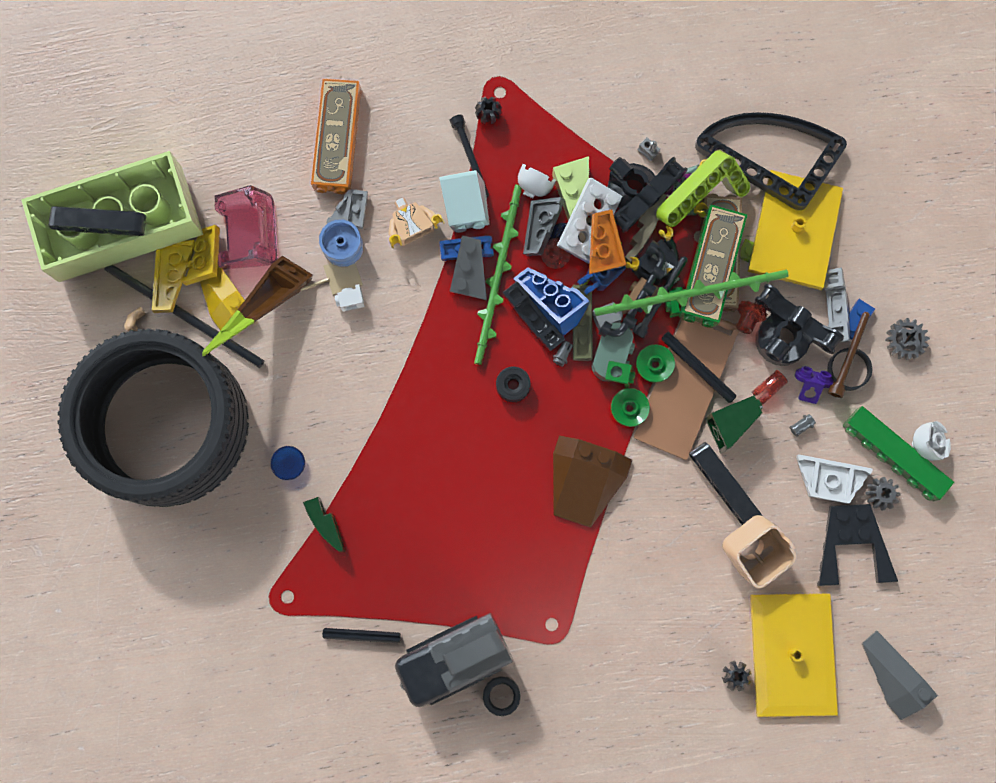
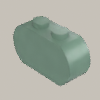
M612 323L611 328L618 329L621 323ZM629 328L619 337L606 335L604 338L601 336L592 364V371L600 380L610 382L605 380L609 361L624 364L630 363V361L626 360L628 354L632 355L635 343H632L634 336ZM620 367L612 368L611 375L613 377L621 376L622 369Z

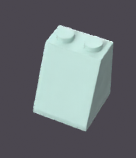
M477 170L439 177L448 223L453 231L464 232L468 228L481 229L485 227L484 225H490L485 184Z

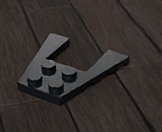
M871 505L830 506L817 586L839 585L835 546L872 544L876 583L898 582Z

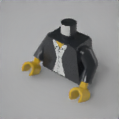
M666 226L667 234L663 230L659 231L660 236L665 238L657 243H659L658 248L665 255L666 262L663 270L666 272L660 281L656 279L655 284L657 285L664 279L668 280L679 261L677 246L672 237L673 229ZM644 254L639 259L630 257L632 265L626 262L625 266L632 268V272L639 280L641 277L647 280L656 266L658 258L655 254L652 257ZM679 277L677 278L673 286L680 280Z

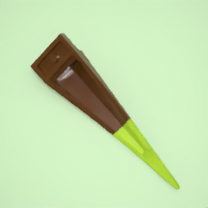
M281 256L271 264L242 305L203 350V356L301 292V289L312 280L313 274L286 257Z

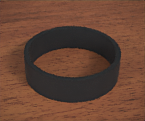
M849 348L841 349L828 362L827 371L831 373L833 383L837 381L833 373V361L838 354L848 352ZM857 349L855 354L859 355L866 364V378L864 382L859 386H845V391H853L859 389L860 387L864 386L872 376L873 368L871 360L867 356V354L861 351L860 349Z

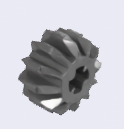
M881 477L880 480L877 478L873 479V484H868L867 486L871 491L865 493L871 496L867 502L874 501L873 508L880 507L882 511L886 510V508L892 509L894 507L893 503H899L896 497L900 496L901 493L895 490L899 486H892L893 480L889 479L887 481L885 477ZM883 491H885L886 493L883 495L884 497L881 496V493Z

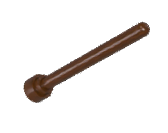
M868 312L862 313L837 381L830 385L828 394L833 397L843 398L844 382L869 320L870 314Z

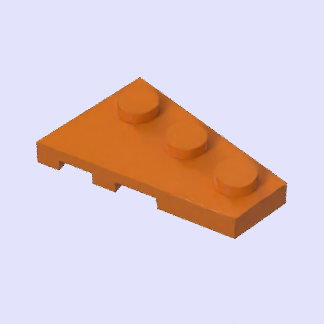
M612 209L592 214L589 274L625 266L626 261Z

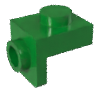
M677 287V288L671 289V291H669V293H674V292H679V291H684V290H683L682 287ZM677 300L665 302L666 312H669L670 318L677 317L680 313Z

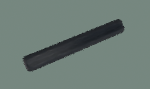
M324 628L322 632L324 639L400 643L401 633L337 628Z

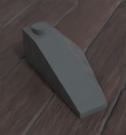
M875 631L862 642L869 663L876 674L877 682L884 693L885 701L900 720L924 709L938 696L923 677L878 631Z

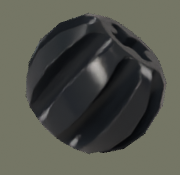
M485 96L475 106V115L477 119H481V123L491 122L493 124L496 123V119H500L502 106L499 101L496 102V98L491 96V98L487 99Z
M736 661L729 662L730 669L726 666L723 669V672H726V676L722 677L723 683L729 681L727 688L732 691L736 686L738 691L745 690L744 683L748 686L751 683V680L747 679L749 675H752L750 669L745 670L746 664L741 661L738 666ZM735 672L740 673L738 675V677L740 678L739 680L734 679Z

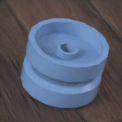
M334 220L322 228L319 235V244L326 259L331 264L346 267L360 259L363 253V241L357 227L353 223L346 220Z

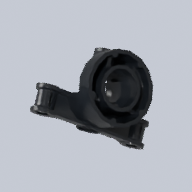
M621 157L617 158L610 166L607 187L622 196L616 209L617 212L614 214L615 222L622 229V232L626 233L687 172L688 169L686 167L683 168L676 161L675 157H672L656 176L652 170L644 165L629 164ZM633 179L641 182L643 189L640 193H637V190L631 189L627 184V180Z
M765 284L760 296L755 298V302L760 307L771 313L760 324L756 332V346L760 355L774 365L788 366L796 363L807 353L811 343L816 344L829 354H834L835 347L844 339L842 333L814 319L809 310L802 306L794 305L785 299L777 288L770 284ZM781 329H789L794 335V341L787 344L779 339Z

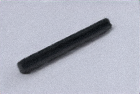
M666 332L662 336L661 340L728 403H731L737 397L727 385L670 332Z

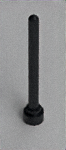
M462 114L455 115L449 119L451 127L458 132L472 171L477 170L483 179L464 130L465 119ZM485 184L486 198H488L489 192Z
M685 256L681 257L663 286L668 293L688 262ZM662 303L652 306L650 313L646 314L642 322H639L632 329L634 334L645 339L648 334V325Z

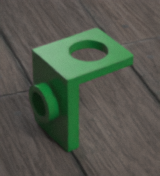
M609 361L605 380L624 383L626 389L630 388V383H634L635 379L632 365ZM620 367L622 369L621 376L613 377L611 375L612 368Z

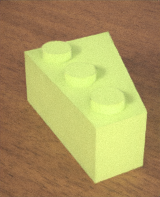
M589 156L553 167L552 176L556 180L555 185L559 196L565 199L563 208L568 221L589 179Z

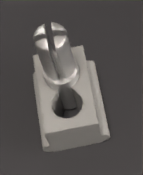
M647 137L637 149L650 161L660 153L657 142L655 140L651 141Z

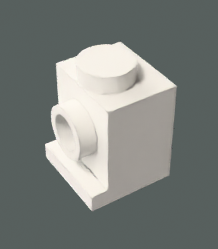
M359 284L355 285L356 289L345 288L335 296L337 307L340 306L343 312L365 307Z

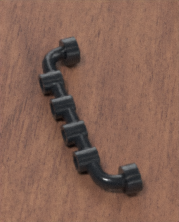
M654 240L650 243L645 254L650 257L655 254L658 262L636 300L644 299L646 296L651 297L656 289L653 284L656 279L660 281L666 272L663 270L666 262L665 255L658 248L659 243ZM641 307L630 309L618 329H612L613 324L605 321L598 334L604 338L606 335L612 337L623 335L628 328L633 329L637 322V319L634 317L637 312L642 313L643 309Z

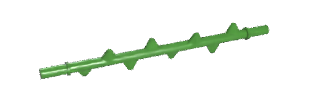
M519 185L514 187L510 209L501 213V217L507 221L503 240L493 245V249L499 253L495 275L486 279V283L492 287L487 309L478 311V316L484 322L480 340L477 343L478 349L474 362L477 365H482L485 348L487 347V339L496 337V332L490 326L495 305L504 301L498 295L502 273L512 268L505 261L510 239L519 235V232L513 228L522 190Z
M782 270L741 279L736 272H733L728 282L705 286L701 280H696L693 289L668 293L663 287H660L657 296L635 301L626 294L620 304L614 303L610 306L595 308L594 311L595 316L641 307L648 314L654 304L677 300L683 307L686 306L689 297L714 293L718 299H721L725 290L747 285L754 292H757L762 282L769 283L772 280L787 278L789 275L788 270Z

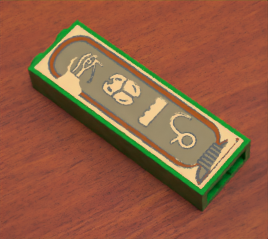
M710 204L706 212L686 290L693 289L696 280H701L705 286L729 281L736 262L747 214ZM728 290L724 291L721 299H718L714 293L689 297L686 306H681L679 317L690 323L700 322L704 327H716L720 323Z

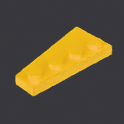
M185 240L156 250L152 297L153 313H173L182 286L181 281L187 272V265L194 251V240Z

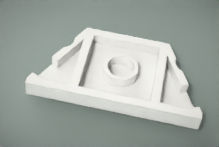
M798 454L796 457L808 496L849 504L854 498L855 493L862 487L865 479L873 471L872 468Z

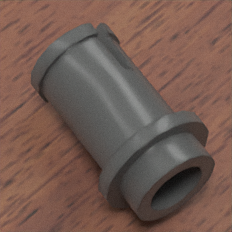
M563 341L557 354L553 356V362L559 366L567 364L566 359L573 345Z
M810 414L807 416L803 415L801 420L789 428L798 437L807 429L813 428L816 422Z

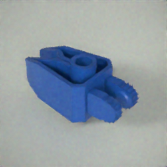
M626 266L589 274L588 269L587 275L577 282L581 285L589 279L592 281L593 285L584 291L586 295L595 289L603 291L625 270Z

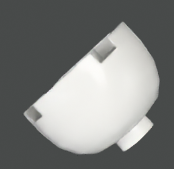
M523 164L518 174V184L525 190L523 194L534 198L535 195L539 197L547 195L552 190L556 180L553 179L550 182L548 181L549 176L531 167L529 170H526V165Z
M940 422L925 423L915 431L912 446L925 459L929 461L942 460L948 457L951 451L950 439H946L944 434L948 432Z

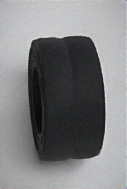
M515 366L507 367L499 373L496 380V389L500 397L505 401L519 402L530 391V377L522 368ZM515 379L518 381L519 386L517 389L512 390L508 387V382Z

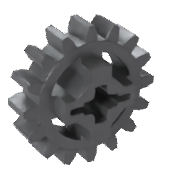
M906 318L904 321L900 319L896 324H892L890 326L892 330L886 332L890 337L885 339V341L890 342L887 348H893L891 354L898 353L899 359L905 356L906 360L911 359V357L915 359L919 357V354L922 355L925 352L924 349L929 346L925 341L930 339V337L925 336L928 330L921 329L923 324L916 325L917 320L914 319L910 322L909 318ZM909 335H911V336L909 337L908 342H906V343L904 344V342L906 341L907 337H908Z

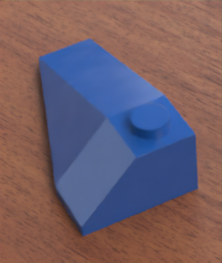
M526 268L513 278L515 282L518 281L529 294V298L563 336L579 324L590 304V301L579 290L573 287H566L562 282H555L533 269Z

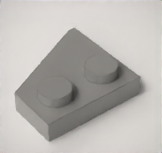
M349 189L344 195V199L337 205L333 215L327 219V224L334 220H346L353 223L358 229H363L368 192Z

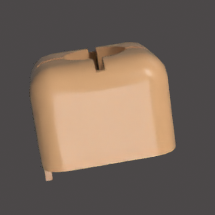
M759 515L752 517L723 541L722 545L723 550L738 573L758 589L772 582L792 566L796 560L795 547L791 540L785 537L778 526ZM759 539V545L755 553L761 559L760 561L753 554L741 555L742 551ZM772 546L773 551L762 559L760 557L762 551ZM755 558L759 563L747 572L743 564Z

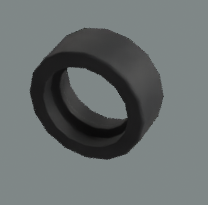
M500 676L493 678L484 688V705L489 712L496 716L510 715L520 704L521 694L519 687L508 677ZM496 685H507L513 691V701L506 708H497L490 700V692Z

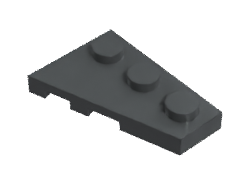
M558 197L531 201L523 251L524 255H543L564 205V198Z
M462 236L450 292L487 300L481 240Z

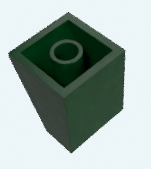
M755 395L712 412L705 418L720 454L730 449L762 414L763 406L761 401L756 399Z

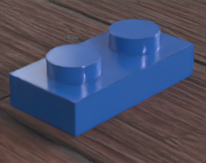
M861 299L855 302L849 312L851 340L862 313L868 312L871 316L875 308Z

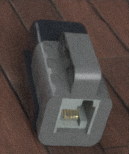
M490 612L480 618L476 615L407 649V654H404L396 661L395 670L401 681L400 687L405 690L410 703L415 707H423L429 703L433 705L502 671V667L513 663V657Z

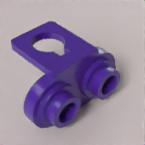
M802 366L794 374L797 380L804 383L798 399L801 401L817 404L823 388H830V385L833 384L832 375L828 371L816 372L808 366ZM813 387L816 395L811 398L806 397L805 392Z

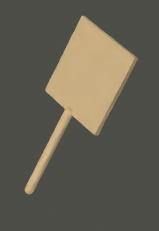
M329 263L323 265L327 279L306 285L301 291L329 282L332 295H335L338 292H342V289L356 288L355 285L359 284V286H362L363 283L356 263L346 267H339Z

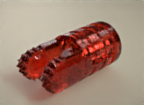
M775 370L770 377L752 391V394L758 396L766 389L767 391L759 398L763 405L780 388L786 385L788 380L780 371Z

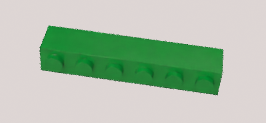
M860 406L842 425L850 436L856 437L861 441V445L864 448L871 449L876 453V457L880 461L888 463L894 473L906 478V482L911 487L918 488L922 492V496L927 500L933 502L941 500L955 483L865 407Z

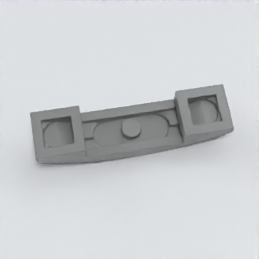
M842 267L827 270L824 283L829 318L828 327L843 334L844 339L840 342L850 341V321Z

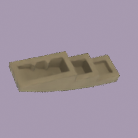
M665 194L639 219L637 226L640 230L630 242L634 248L625 256L626 262L632 264L630 257H637L651 237L659 220L656 217V211L666 200Z

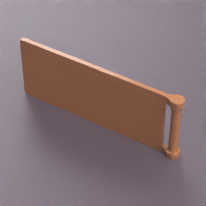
M682 318L675 338L720 379L740 331L741 324H733L720 319L718 325L732 331L731 335H727L713 328L704 327L696 321L694 323L686 322ZM670 348L669 350L675 359L674 371L666 380L655 383L648 400L650 405L649 414L645 421L638 425L633 438L683 460H687L715 390Z

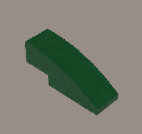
M319 497L304 501L303 504L306 512L321 536L336 550L345 552L334 514H325L321 498Z

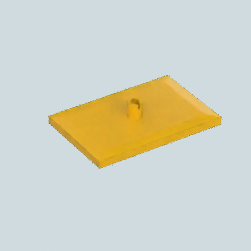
M770 170V172L797 188L805 179ZM768 178L766 185H772V180ZM822 183L807 207L801 211L793 209L765 192L747 272L762 275L766 272L772 273L788 270L789 277L779 280L822 290L824 288L843 188ZM805 184V188L807 190H814V186L812 184ZM786 188L779 189L782 195L789 194ZM800 198L797 202L801 203L803 199Z
M830 593L750 595L756 716H838Z

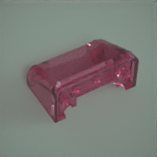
M248 185L214 195L215 210L221 216H224L226 220L227 251H221L218 255L219 268L238 269L269 266L278 259L275 206L271 194Z

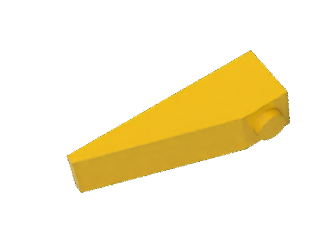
M218 263L217 276L200 281L210 317L221 330L245 299Z

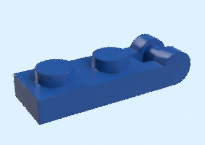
M491 236L471 237L481 240L484 248L482 249V257L494 255L493 249H491ZM461 239L439 241L441 260H456Z

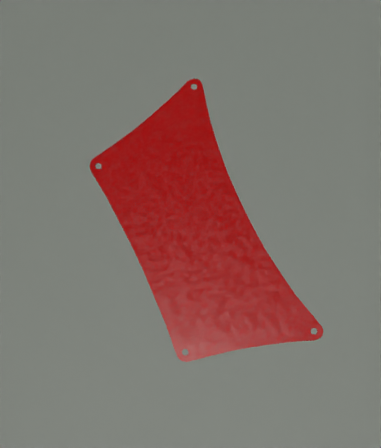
M501 76L492 77L486 81L483 87L482 98L485 96L487 99L491 98V96L496 98V102L499 101L502 106V114L500 119H496V123L493 124L491 122L484 124L481 123V119H478L473 150L489 192V197L486 200L490 225H484L485 227L481 229L468 228L464 232L453 231L451 238L453 240L462 239V236L470 238L491 236V249H493L494 244L500 243L503 240L507 221L501 217V213L510 209L514 187L519 185L518 174L523 164L526 165V170H529L531 167L549 176L548 181L552 182L553 167L589 156V178H593L607 187L610 175L609 168L614 162L541 107L513 81ZM497 87H503L506 95L502 98H497L494 95V90ZM633 179L627 180L628 186L631 189L637 190V193H640L643 189L642 183ZM555 184L552 190L542 197L535 195L534 198L523 194L525 190H521L519 207H517L513 228L519 232V235L510 239L505 260L512 268L502 273L498 295L504 301L495 305L490 328L496 332V337L487 339V347L485 348L482 365L474 363L478 349L477 343H479L484 322L478 316V311L487 309L492 287L486 283V279L495 275L499 253L493 249V256L482 257L487 300L450 292L457 259L444 262L421 327L386 406L351 471L325 512L326 515L329 513L334 514L345 552L336 550L314 528L270 590L268 596L269 604L274 611L286 616H340L385 619L450 627L476 615L480 618L491 612L503 636L549 645L561 642L568 634L587 565L607 506L591 527L553 515V453L559 436L580 439L625 455L635 426L628 427L620 424L615 420L611 412V403L614 396L619 391L626 389L624 383L602 381L592 371V364L601 339L593 317L592 361H573L572 348L566 359L567 364L559 366L553 362V356L557 354L561 343L552 351H549L523 322L503 295V292L515 283L513 278L526 268L542 273L555 282H562L564 286L572 288L573 285H579L577 281L587 275L590 263H586L557 246L568 223L563 207L543 255L526 256L523 254L531 201L560 197ZM595 199L594 206L597 209L601 208V202ZM698 214L685 216L676 226L670 227L673 229L672 237L677 246L679 260L683 256L688 259V262L678 276L680 280L671 289L682 287L684 290L687 287L698 242L694 239V234L700 231L701 217ZM658 220L651 237L636 258L639 259L645 254L652 240L658 242L661 239H665L660 236L659 231L663 230L667 234V224ZM638 221L626 233H623L622 229L616 224L624 257L634 248L630 242L640 230L637 226ZM626 267L603 291L597 289L592 291V312L595 308H600L613 302L620 304L624 295L631 294L630 287L634 281L639 282V279L632 272V268ZM664 279L659 285L655 283L653 285L658 288L663 287L666 280ZM590 280L586 285H593ZM665 302L661 304L649 323L648 334L645 339L633 333L632 343H635L632 355L628 354L626 360L630 361L629 365H632L633 372H635L634 383H630V388L641 391L646 397L653 382L645 380L639 374L636 365L637 357L645 347L650 345H662L668 348L661 338L666 332L674 335L681 319L679 315L670 318L669 312H666ZM644 310L642 313L637 312L634 318L637 319L635 325H638L646 315ZM623 314V317H621V324L627 314ZM572 329L563 337L565 338L564 341L573 345ZM654 362L652 363V366L654 368H658L659 363ZM515 366L522 368L530 377V391L519 402L505 401L497 392V377L507 367ZM515 379L508 382V387L512 390L517 389L519 386L518 381ZM631 405L626 406V410L628 412L633 411V407ZM286 590L291 591L294 595V599L290 603H284L281 599V594ZM549 618H555L558 622V628L554 631H549L545 626Z

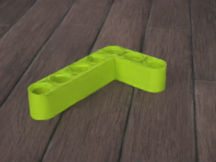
M717 150L658 207L656 217L670 227L676 226L721 181L727 190L739 197H744L748 194L750 183L735 158L721 150Z

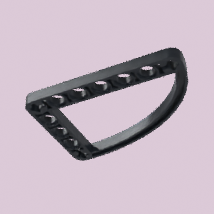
M763 112L742 113L720 119L707 127L698 136L695 143L696 150L708 158L716 150H722L739 160L741 163L739 167L751 184L798 211L804 210L847 146L845 138L815 123L787 115ZM763 124L797 130L828 143V145L799 188L714 139L713 136L735 126ZM704 141L707 142V145H701V143H703ZM837 143L840 144V146H839V147L837 148V150L834 152V151H833L834 146H835ZM830 156L833 162L828 163L824 161L823 157ZM747 169H754L757 174L751 176L747 173ZM819 169L823 171L824 175L821 177L816 176L814 170ZM769 178L773 184L765 185L763 179ZM805 184H812L814 186V190H807L805 188ZM786 188L789 194L782 195L779 189ZM800 198L803 199L801 203L797 202Z

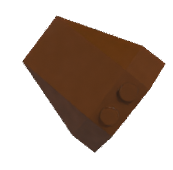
M559 436L553 453V515L591 527L627 479L633 460L616 451L580 439Z

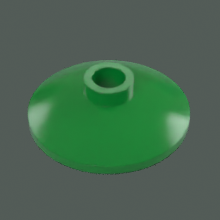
M650 345L639 353L636 362L637 370L647 381L662 382L673 373L675 359L668 348L662 345ZM652 363H659V367L654 368L652 366Z
M633 388L619 391L611 403V412L615 420L628 427L637 426L644 422L650 410L647 397L641 391ZM631 405L633 411L628 412L626 406Z

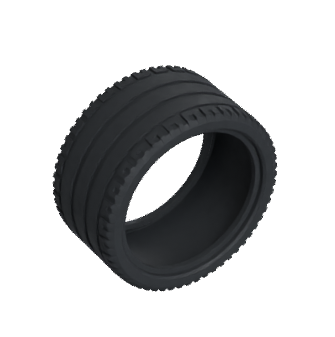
M153 329L130 330L126 333H120L119 336L114 335L112 338L104 340V343L96 345V348L91 349L87 356L84 355L81 362L76 364V369H73L71 376L67 378V385L63 387L64 391L60 396L62 400L58 405L60 408L57 414L59 416L57 424L59 425L58 433L61 434L60 442H62V448L67 452L66 457L69 459L70 464L76 467L75 471L84 480L88 481L90 485L114 498L152 507L177 506L190 503L191 500H198L206 496L207 492H212L216 487H219L221 485L220 482L225 481L229 474L233 472L231 470L237 466L238 461L241 459L240 454L244 452L247 442L245 438L248 436L249 427L247 419H249L248 407L245 405L246 399L234 375L210 352L203 356L205 348L183 335L160 329L155 331ZM161 364H179L195 369L202 377L211 401L210 427L202 446L188 463L171 474L149 480H135L116 464L106 443L105 419L112 398L123 383L146 368Z

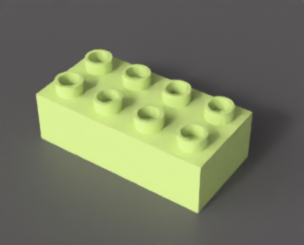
M170 151L21 199L41 269L58 282L203 235L183 169ZM51 207H71L140 212L147 216L145 233L143 236L53 230L48 227Z

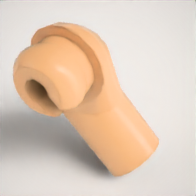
M141 307L127 316L124 325L126 331H138V327L135 325L136 321L146 314Z

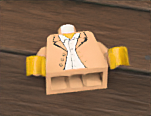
M405 198L398 199L395 202L398 210L392 213L393 219L389 223L388 234L391 247L394 248L396 243H399L400 246H405L433 232V225L437 229L439 222L445 223L442 216L423 205L418 206L416 202L408 205Z

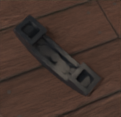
M518 281L503 292V295L523 322L549 351H552L565 340L558 329L548 321L529 298V294Z

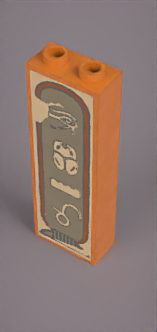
M322 79L311 185L316 192L326 193L327 191H332L342 195L351 189L361 97L359 81Z

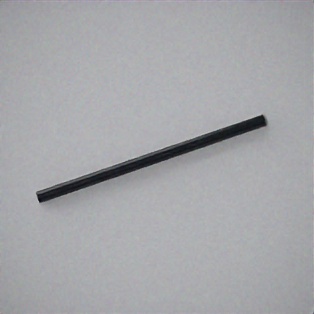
M115 265L104 268L105 271L152 300L153 290ZM175 304L173 314L212 339L219 333L213 327ZM232 339L222 344L258 368H261L265 360Z

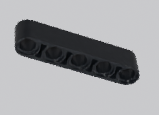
M51 207L48 227L58 231L143 236L147 216L140 212Z
M703 442L689 453L693 462L741 525L756 515L762 516L758 508L708 443Z

